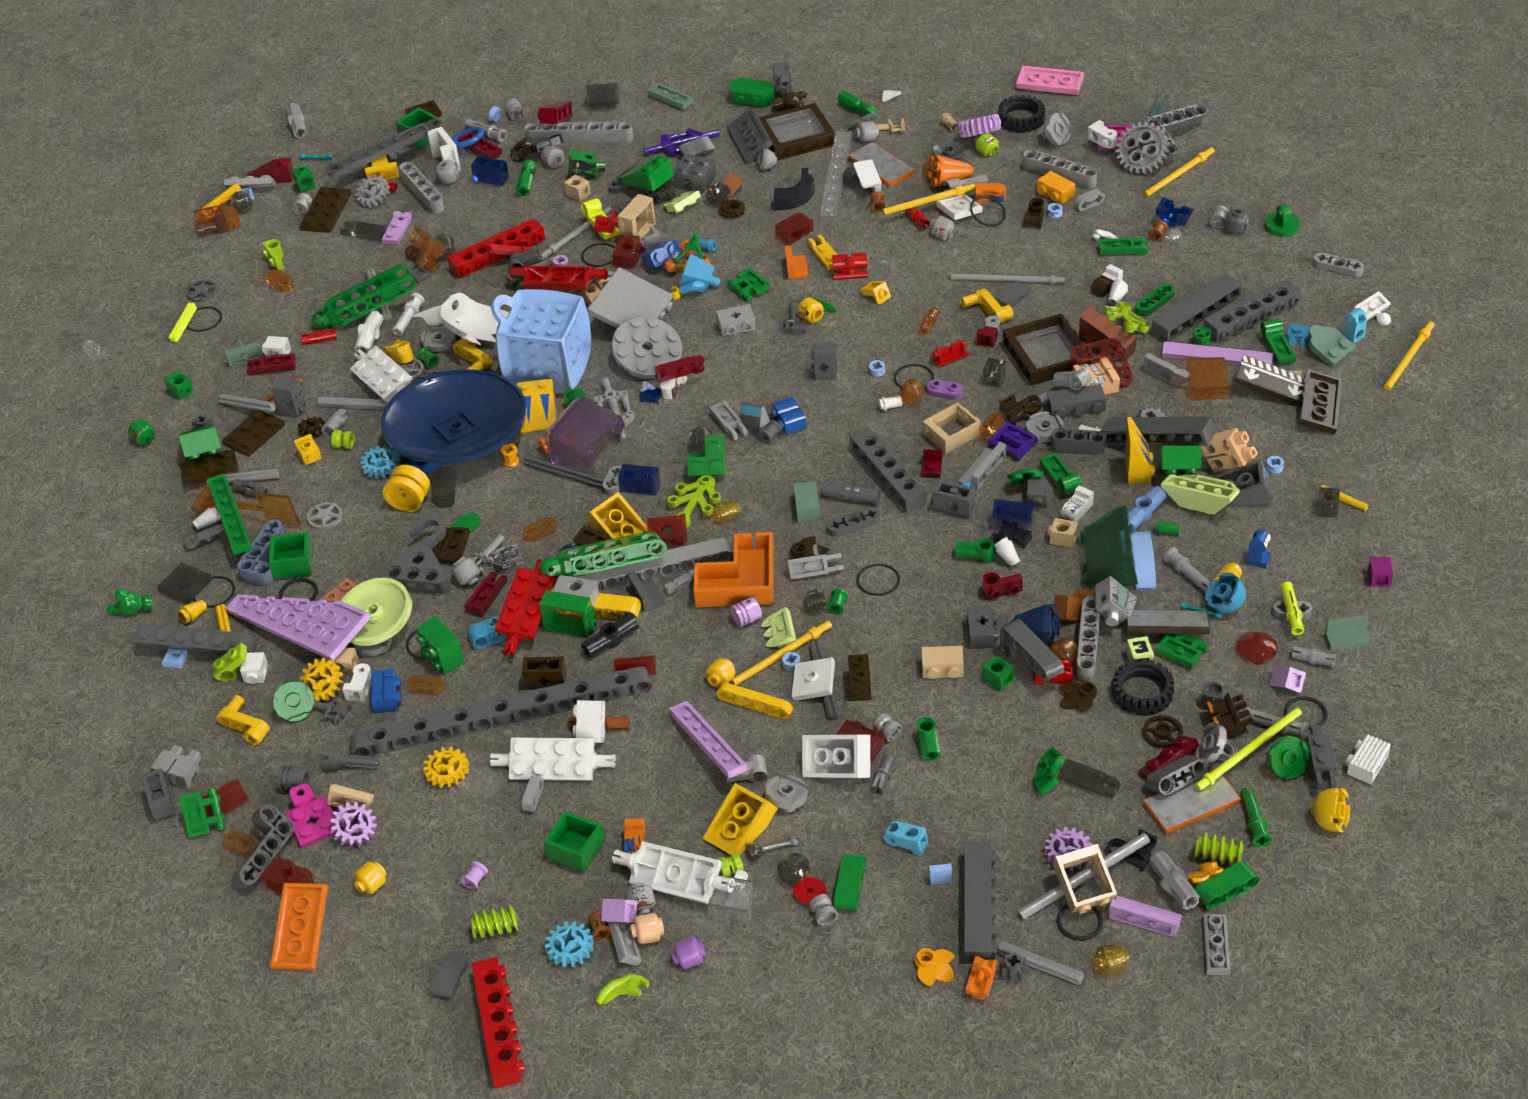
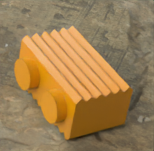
M1050 171L1037 180V191L1039 194L1051 198L1052 201L1064 204L1075 196V183Z

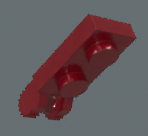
M295 353L251 359L247 362V375L255 376L260 373L296 369Z
M701 355L685 357L657 365L655 367L656 381L661 383L692 373L699 374L705 369L703 365L704 357Z
M492 571L488 574L465 603V611L482 616L505 586L508 577L502 574L496 581V572Z

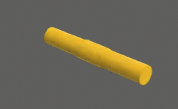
M1324 485L1320 488L1319 492L1363 511L1368 509V504Z

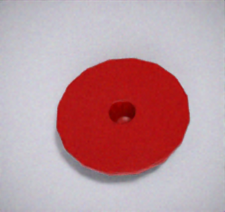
M806 877L796 883L793 892L799 902L810 904L814 897L826 894V886L818 878Z

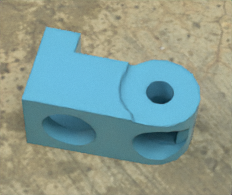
M1357 308L1345 316L1346 326L1340 332L1353 344L1365 337L1367 324L1365 311Z
M892 821L883 835V839L887 844L912 850V853L921 856L928 844L926 828L899 821Z

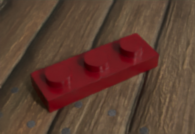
M468 132L467 134L460 137L458 140L459 142H462L472 138L476 134ZM483 138L466 147L490 161L502 154V148Z
M1186 736L1177 738L1174 744L1161 750L1157 757L1145 763V766L1139 770L1141 776L1147 778L1150 773L1191 753L1200 746L1197 738Z

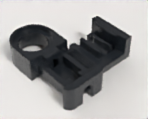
M553 135L531 144V154L540 152L546 146H556L563 143L562 135Z
M1002 520L1000 530L997 533L993 532L989 539L995 543L1007 537L1009 541L1013 542L1015 540V543L1019 541V544L1025 549L1032 539V532L1018 528L1016 522L1009 523L1008 520Z
M1141 829L1138 831V836L1145 833L1150 842L1119 862L1123 863V861L1139 867L1140 872H1143L1146 869V865L1151 861V852L1157 844L1158 837ZM1120 838L1111 839L1107 844V854L1113 852L1111 850L1112 847H1121L1128 842Z

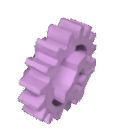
M346 802L345 808L338 806V812H333V819L330 820L329 824L332 826L330 833H336L334 840L341 839L342 846L347 842L349 843V848H352L353 844L356 843L359 848L362 841L367 844L369 838H373L377 824L374 823L376 816H371L372 809L365 810V804L358 807L357 802L353 806ZM357 820L356 824L352 826L351 829H349L350 825L355 823V821Z
M1064 827L1062 832L1055 829V835L1050 833L1049 839L1045 840L1047 861L1052 862L1057 856L1080 850L1081 847L1083 849L1093 846L1092 843H1089L1090 837H1084V831L1076 833V828L1074 827L1071 831ZM1082 863L1069 867L1070 871H1073L1075 866L1078 869H1082Z

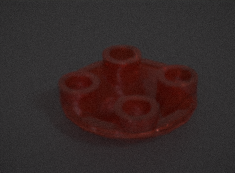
M1257 631L1247 632L1238 639L1236 651L1243 658L1252 661L1256 665H1262L1265 661L1274 658L1278 650V645L1274 638L1264 632Z

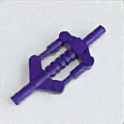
M688 128L685 133L669 136L663 134L661 135V145L643 149L644 155L663 151L673 158L680 153L677 148L680 145L708 136V138L720 136V132L715 130L702 133Z

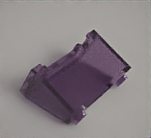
M586 398L574 399L546 430L545 442L552 463L563 466L590 468L598 458L595 445L610 428L614 434H620L625 428L624 420L621 416Z

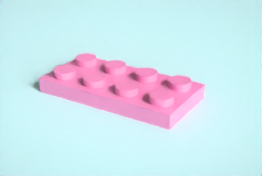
M1022 66L1016 82V88L1078 95L1084 79V72Z

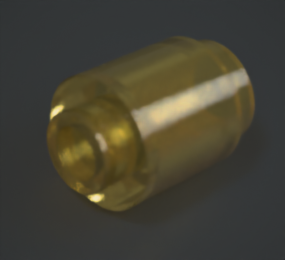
M730 500L715 506L712 515L716 522L719 521L723 524L738 518L742 514V509L738 501Z

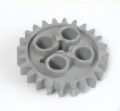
M1139 121L1138 126L1132 123V129L1126 127L1127 133L1121 132L1123 138L1118 137L1120 143L1116 144V147L1119 149L1115 152L1118 154L1117 159L1120 161L1121 166H1124L1125 170L1130 168L1129 171L1131 173L1136 170L1138 175L1141 171L1145 175L1148 169L1152 173L1153 167L1158 169L1157 164H1163L1161 159L1167 158L1164 153L1169 152L1168 148H1166L1169 146V143L1166 141L1168 137L1164 135L1165 132L1160 130L1161 128L1158 125L1155 127L1153 122L1149 125L1147 121L1142 125ZM1146 135H1150L1148 140H1144ZM1135 141L1134 146L1129 147V144ZM1152 149H1156L1154 154H1149ZM1141 156L1138 161H1134L1135 157Z

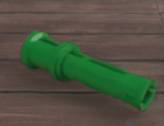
M1247 787L1240 791L1249 818L1247 826L1253 835L1252 843L1256 847L1267 846L1272 842V837L1267 831V821L1261 816L1254 789L1249 787L1250 793L1248 794Z

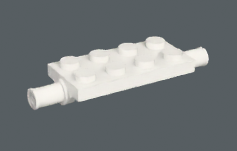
M377 346L369 350L367 354L362 350L357 351L360 355L356 352L354 354L357 362L350 368L351 371L386 403L413 381V378Z
M511 738L509 754L491 753L490 758L492 760H490V766H509V780H529L531 776L543 777V780L593 781L594 769H597V767L615 768L616 763L614 761H616V756L614 754L597 755L594 750L595 740L593 738Z
M643 841L636 853L630 854L615 850L613 854L618 856H612L614 864L628 866L631 869L629 880L631 885L645 882V885H650L654 891L705 904L710 903L714 888L729 893L734 889L729 886L735 885L734 879L718 876L722 862L717 859Z

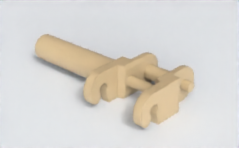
M902 118L900 125H893L890 119H888V124H875L878 126L879 131L890 130L892 134L897 131L903 133V130H905L904 118Z

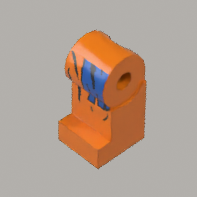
M975 183V198L978 196H990L1003 202L1006 200V186L1000 183ZM980 198L976 200L978 204H982V202L994 201L988 198Z
M644 818L625 819L624 852L636 853L640 849L642 841L645 842L646 828Z

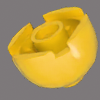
M1326 789L1317 795L1315 802H1312L1311 814L1314 815L1315 821L1321 828L1331 832H1344L1341 826L1344 824L1347 827L1350 817V805H1346L1345 798H1349L1345 789ZM1333 819H1338L1339 822L1333 823Z

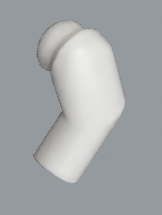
M1100 229L1095 230V233L1092 235V238L1096 241H1099L1101 237L1103 239L1118 238L1112 233Z

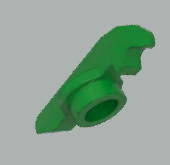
M813 298L823 305V311L837 312L836 307L831 303Z

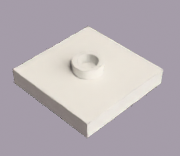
M966 194L961 196L955 195L936 201V207L952 219L957 220L971 216L970 203L973 199ZM974 202L972 206L973 213H981L983 207Z
M833 657L795 664L791 696L794 701L832 695L835 669Z

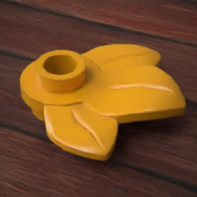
M1217 861L1206 862L1199 865L1200 870L1190 872L1187 875L1191 879V883H1199L1215 874L1221 873L1223 867L1218 866Z
M923 948L919 950L915 955V965L918 967L917 976L919 980L928 987H931L935 980L941 982L953 980L954 972L949 963L954 960L955 955L945 949L932 951L931 949Z

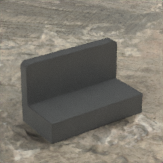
M635 572L628 575L630 588L635 597L641 601V607L644 612L666 605V601L652 578L640 581Z

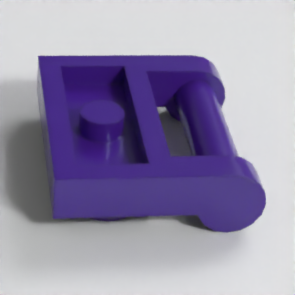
M1006 422L990 437L988 446L994 448L1000 440H1003L1018 448L1016 450L1006 445V453L1020 461L1024 454L1037 443L1038 436Z

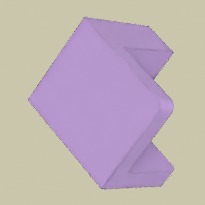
M1274 666L1270 686L1301 693L1306 673L1291 667Z
M603 899L601 920L634 923L637 901Z

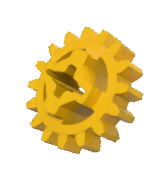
M322 658L321 661L314 659V664L308 663L309 668L308 670H302L305 676H300V679L309 686L314 699L321 702L322 699L329 701V696L336 697L334 692L340 691L341 689L338 685L343 684V681L339 679L343 676V673L339 672L340 666L325 658Z
M442 747L441 752L434 750L435 755H428V761H424L425 767L423 771L427 781H431L433 786L439 783L440 788L444 784H447L449 788L453 782L458 785V779L464 780V774L469 773L468 759L465 753L461 754L459 748L454 751L453 747H450L449 750H445Z

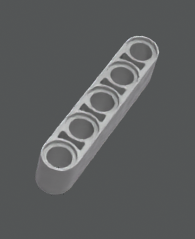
M1026 150L1023 153V168L1027 171L1040 175H1045L1052 171V173H1057L1062 178L1064 177L1072 181L1076 186L1087 189L1095 188L1097 185V170L1095 168L1036 150Z
M412 162L401 163L400 172L404 183L430 212L434 214L443 212L444 204L440 192Z
M1088 596L1082 602L1076 673L1077 678L1082 682L1092 681L1096 670L1100 613L1096 610V597Z

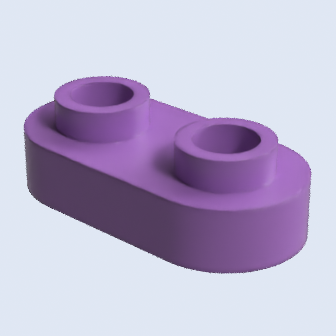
M934 379L927 384V392L932 396L958 399L963 394L962 386L956 382Z

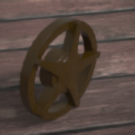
M1158 715L1145 722L1143 735L1153 746L1170 747L1176 740L1171 736L1172 732L1179 730L1180 733L1177 738L1182 737L1183 727L1177 719L1171 716ZM1160 720V723L1155 728H1148L1151 723ZM1163 720L1170 721L1176 726L1171 727L1169 724L1163 723ZM1147 732L1154 733L1156 739L1150 738ZM1161 739H1162V740L1167 739V740H1169L1170 742H1159V741H1160Z

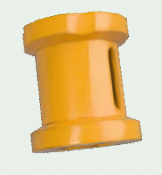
M514 444L502 446L503 464L506 467L518 465L517 447Z

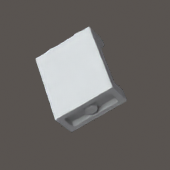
M439 127L428 131L427 135L432 157L441 156L442 161L450 160L455 163L458 172L461 171L456 144L445 130Z

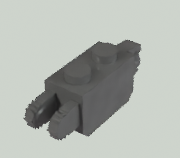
M1311 725L1310 734L1307 735L1306 741L1310 751V760L1307 762L1311 781H1315L1317 790L1322 789L1323 781H1328L1330 788H1336V764L1330 735L1322 734L1320 725Z

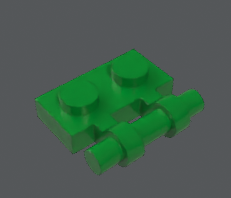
M752 268L736 274L737 280L729 279L727 281L730 289L737 292L739 297L747 301H751V293L758 296L770 290V283Z
M1187 634L1166 635L1156 647V653L1190 669H1193L1202 658L1203 652L1207 653L1209 650V645L1203 643V640L1199 638L1194 639Z
M215 787L207 789L209 798L203 799L201 791L179 797L189 838L210 833L209 824L211 823L216 824L217 830L225 829L224 820L226 819L224 813L222 814L219 804L221 799L220 795H217ZM211 804L213 816L207 817L205 805Z

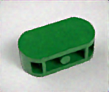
M736 78L729 83L730 101L733 104L760 108L768 107L773 104V98H775L774 85L770 81Z

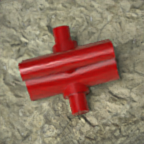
M866 252L851 253L849 257L848 254L832 255L833 271H842V273H833L834 280L868 278V271H859V269H867Z

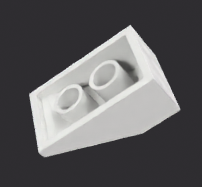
M802 735V776L829 778L870 777V735Z

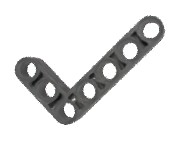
M1194 104L1151 116L1147 119L1149 125L1152 122L1155 124V127L1158 125L1161 128L1160 130L1165 132L1164 135L1168 137L1166 141H1168L1169 146L1166 148H1168L1169 152L1164 153L1167 158L1161 159L1164 164L1169 163L1178 153V148L1168 133L1197 125L1207 113L1204 105ZM1146 135L1144 139L1148 140L1150 135Z

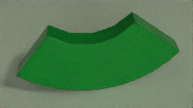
M1053 746L1039 760L1037 764L1038 769L1034 775L1035 786L1042 796L1059 784L1057 772L1066 761L1063 755Z

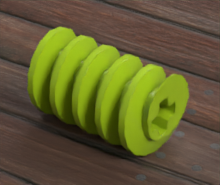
M1205 831L1202 837H1198L1194 857L1198 858L1201 853L1203 860H1207L1210 855L1212 861H1216L1220 857L1222 865L1228 859L1229 866H1232L1236 861L1237 863L1241 862L1243 840H1240L1235 845L1234 838H1231L1226 843L1225 836H1222L1220 841H1217L1216 834H1213L1211 839H1208V832Z
M511 904L508 905L506 912L502 906L499 908V913H496L494 908H491L490 915L486 913L485 909H482L481 916H478L477 912L473 911L471 925L475 940L478 933L482 938H485L486 931H488L491 937L494 936L495 929L499 935L503 934L504 928H506L508 933H511L513 926L519 932L516 911Z

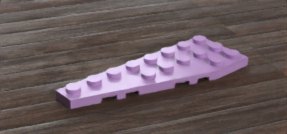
M238 594L225 608L229 614L331 661L335 660L371 618L367 612L337 600L331 603L321 599L315 602L304 598L283 597L282 599H275L272 596L258 598L256 595Z

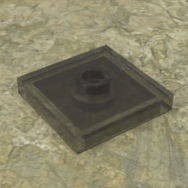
M181 562L157 586V589L163 594L188 604L212 580V576L207 572Z

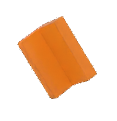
M784 246L788 280L808 278L806 256H793L791 246Z

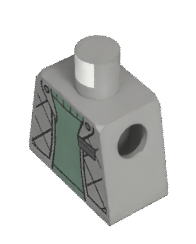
M1111 576L1096 584V610L1106 618V624L1108 626H1116L1131 616L1137 598Z

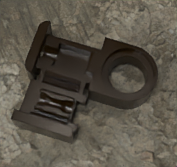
M1012 394L999 402L1000 407L1005 410L1006 418L1015 426V421L1026 414L1031 416L1039 412L1042 407L1040 398L1036 395H1029L1020 402H1016V397ZM1032 401H1036L1038 403L1035 407L1028 406V404Z

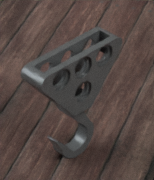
M428 515L418 520L416 525L409 531L411 537H414L431 525L438 526L439 528L434 534L414 544L377 570L378 578L397 580L404 585L406 590L448 593L451 590L448 578L432 551L433 547L444 539L446 535V526L443 519L436 515ZM410 583H417L419 585L411 586ZM429 585H437L438 587L430 588Z

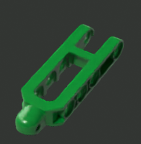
M396 265L329 298L325 302L323 309L314 313L311 323L316 329H322L329 325L333 327L343 326L412 292L416 287V282L406 265ZM398 271H406L405 275L397 276ZM411 280L410 286H402L403 283ZM369 285H374L376 287L374 290L370 292L367 291V287ZM353 293H360V297L354 300L351 298ZM380 296L378 302L371 301V299ZM337 301H345L344 305L340 307L336 306ZM365 303V307L362 310L356 309L357 306ZM346 311L350 312L349 316L341 317L342 313Z
M646 531L564 549L556 553V556L543 559L539 564L540 572L545 575L555 576L563 574L564 576L575 577L657 559L665 555L667 547L655 532ZM661 544V550L659 552H652L656 550Z

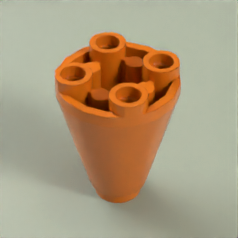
M941 155L928 157L929 168L926 171V180L930 181L934 188L945 186L943 183L946 180L954 178L964 180L973 176V166L971 164L969 165L966 162Z

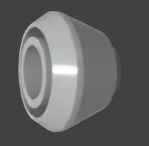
M767 148L759 152L757 165L761 170L771 169L776 165L777 157L775 153Z

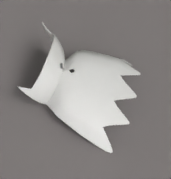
M460 292L450 295L440 306L412 315V317H422L427 324L432 326L443 324L461 338L478 345L481 344L476 339L496 342L492 334H496L498 322L492 314L491 307L477 303ZM455 300H457L458 302L455 303V304H453V305L457 306V308H456L455 310H453V309H452V303H453ZM500 310L502 315L507 318L509 312Z

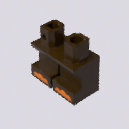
M1228 692L1223 699L1214 702L1213 698L1205 701L1212 721L1224 726L1227 735L1226 739L1228 740L1245 733L1243 727L1254 722L1248 709L1237 713V711L1248 707L1242 694L1231 698Z

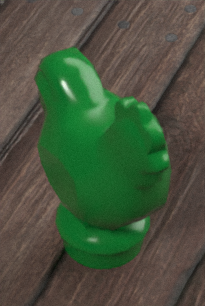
M121 588L115 590L114 596L118 602L108 605L106 608L108 614L133 615L139 610L144 612L151 611L152 596L145 594L141 597L133 591Z

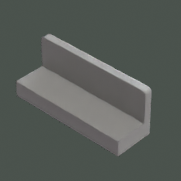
M999 442L993 450L986 448L959 479V483L962 484L964 481H967L978 491L1006 458V444Z

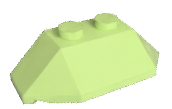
M1170 474L1161 483V487L1180 507L1207 514H1216L1239 493V488L1230 481L1197 474H1183L1179 476Z

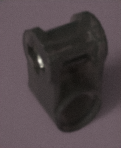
M668 180L653 192L644 189L643 194L655 200V202L653 201V206L671 201L676 197L674 182Z

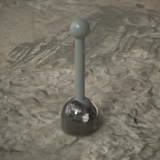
M791 838L790 841L764 847L752 842L746 844V853L749 861L760 858L763 851L789 845L794 847L798 844V840Z

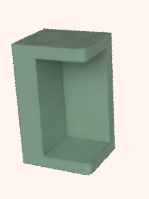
M816 481L793 484L798 523L819 521L820 508Z

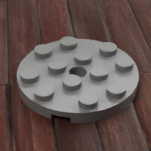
M636 317L627 320L617 328L612 340V354L616 363L629 371L630 375L642 379H656L655 367L657 365L681 359L682 343L677 332L669 324L654 317ZM647 344V346H650L651 349L645 350L643 346Z

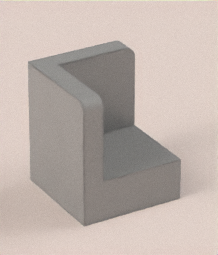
M650 226V235L639 241V246L644 252L654 249L661 242L660 233L654 226Z

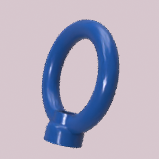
M473 127L461 131L451 139L456 144L458 151V149L478 142L485 132L481 127ZM468 132L476 134L468 140L458 142V139Z

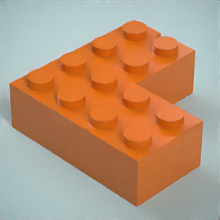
M773 532L755 533L757 549H753L752 533L734 534L733 562L695 563L694 598L696 608L732 606L750 597H754L759 605L774 604Z

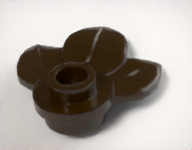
M811 536L794 543L790 549V555L792 558L797 559L827 554L829 549L817 545L816 537Z
M1070 681L1058 686L1059 690L1065 694L1060 703V706L1065 709L1078 707L1081 712L1087 711L1092 707L1093 699L1097 696L1095 685L1089 681H1084L1080 684Z

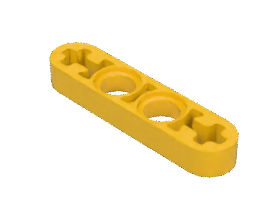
M722 683L717 691V696L722 701L741 707L745 706V708L761 713L763 711L764 714L787 720L793 711V706L785 700L730 683Z

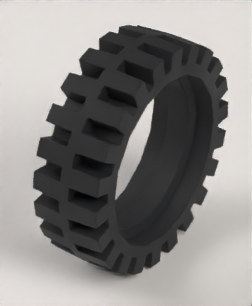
M1015 95V98L1010 96L1009 99H1004V102L1001 101L998 106L1001 127L1004 126V129H1009L1010 132L1015 130V133L1019 131L1025 133L1026 130L1031 132L1032 129L1034 131L1037 130V127L1040 128L1045 121L1044 103L1040 99L1037 100L1036 97L1031 98L1030 95L1027 97L1025 95H1021V97ZM1025 109L1036 114L1028 118H1015L1007 113L1013 110Z
M1133 659V663L1127 661L1125 666L1123 664L1119 666V670L1117 669L1113 676V698L1117 705L1121 704L1123 710L1127 708L1128 713L1132 714L1133 711H1136V715L1140 716L1141 712H1144V716H1149V713L1152 712L1155 715L1158 713V710L1160 712L1164 711L1165 707H1168L1173 700V675L1171 672H1168L1166 666L1162 668V664L1159 662L1155 665V661L1151 659L1149 663L1146 662V659H1141V662L1138 659ZM1134 676H1147L1159 681L1163 686V692L1155 697L1142 699L1127 693L1123 688V684L1127 679Z

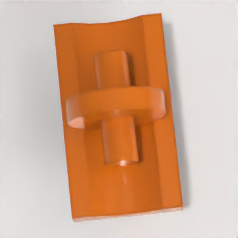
M975 956L965 993L971 994L972 998L979 1000L988 998L998 961L985 960Z

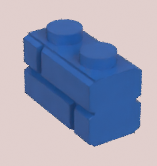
M394 669L372 671L371 704L375 714L398 711V703H402L401 692L398 691V688L402 687L401 678L396 676Z

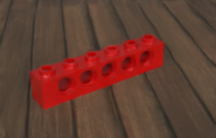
M532 218L447 256L449 269L459 279L511 256L490 254V244L531 247L546 240L544 227Z
M498 957L472 962L494 1088L522 1082L521 1073H525L523 1060L518 1059L517 1054L521 1053L519 1039L514 1040V1035L518 1034L515 1020L511 1021L510 1016L514 1015L512 1002H507L506 998L511 995L508 983L503 982V979L507 978L505 965H500Z

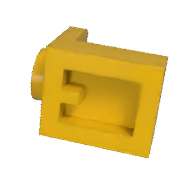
M871 281L860 289L862 295L874 297L877 304H882L891 297L885 281Z

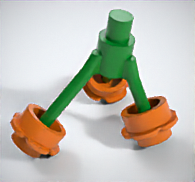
M695 232L690 241L686 240L679 245L681 252L675 260L669 258L667 261H664L666 264L664 268L668 272L677 273L679 268L677 262L682 256L687 255L689 257L690 254L693 255L694 251H697L698 258H702L711 264L708 256H702L699 245L700 234Z

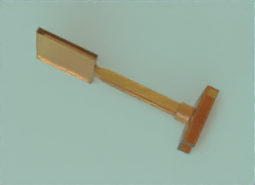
M208 483L190 507L191 510L197 511L198 516L208 508H217ZM256 493L255 496L258 503L235 501L238 509L263 512L267 522L277 519L282 524L297 526L301 524L289 496Z

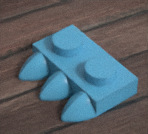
M1290 323L1286 334V339L1290 346L1297 341L1301 349L1308 346L1310 327Z

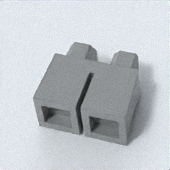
M174 745L170 751L163 750L150 767V770L152 772L162 768L168 784L172 783V785L189 789L192 785L191 779L195 773L200 771L198 766L201 760L200 753L191 750L185 756L184 750L180 746Z

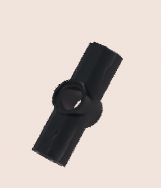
M632 614L626 615L615 623H605L601 626L600 632L581 643V648L588 658L593 657L606 648H615L619 645L620 639L639 628V623Z

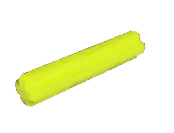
M188 303L168 337L171 342L177 343L197 309L194 303Z

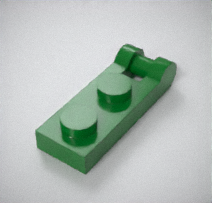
M1142 237L1099 239L1100 255L1148 254L1147 241Z

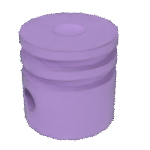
M754 597L730 606L732 617L738 627H743V625L745 626L762 618L761 608Z

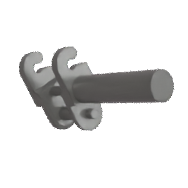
M790 302V320L783 321V326L785 327L783 332L784 334L793 333V335L805 334V328H802L801 331L800 327H796V325L805 324V319L802 318L800 322L799 317L797 318L796 303Z
M333 699V702H330L328 705L314 700L312 708L325 712L323 720L331 719L334 724H338L351 711L352 705L347 704V707L344 706L343 709L337 711L334 710L338 704L337 699Z

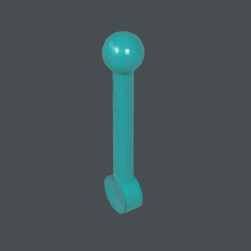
M302 153L300 158L332 160V155L318 156Z
M1187 602L1181 604L1183 610L1207 611V614L1213 615L1217 619L1222 617V613L1218 611L1213 612L1190 606Z

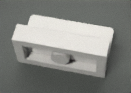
M872 159L855 162L853 167L862 188L871 187L873 192H881V180Z

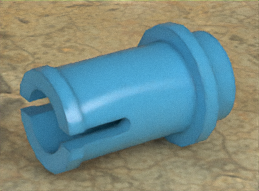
M699 238L700 249L708 250V252L716 250L717 242L714 239L706 240Z

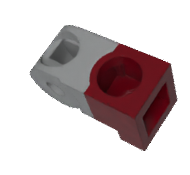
M989 316L985 319L984 329H978L976 345L994 348L1000 334L1001 320L999 317Z

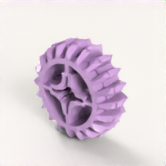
M998 114L972 118L958 123V133L963 138L1001 129V120Z

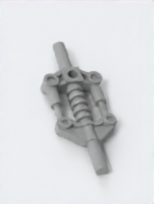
M603 378L602 383L605 391L602 395L594 397V406L601 416L600 425L617 430L620 442L627 441L624 428L635 419L634 412L630 411L628 392L626 390H612L609 379ZM618 402H622L624 409H626V413L621 416ZM608 405L612 418L604 415L603 406Z

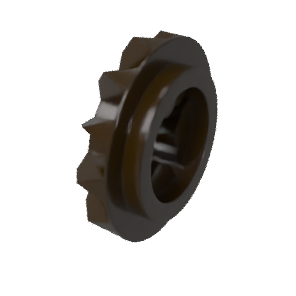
M524 138L521 141H517V144L510 150L511 158L514 161H521L526 158L531 151L532 143Z
M734 199L724 201L719 206L721 216L726 218L740 217V214H744L745 204L740 200Z
M316 416L301 420V423L298 424V433L302 437L309 434L312 435V438L318 437L323 434L321 427L325 424V421H323L322 417L317 418Z

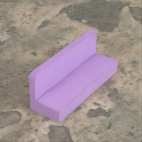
M1117 896L1116 900L1112 899L1110 904L1109 918L1175 938L1182 915Z

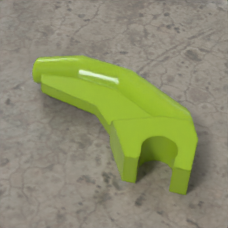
M628 974L612 980L599 991L595 1002L598 1005L607 1004L618 995L625 994L640 996L642 992L637 986L644 985L647 988L650 985L649 980L636 974Z

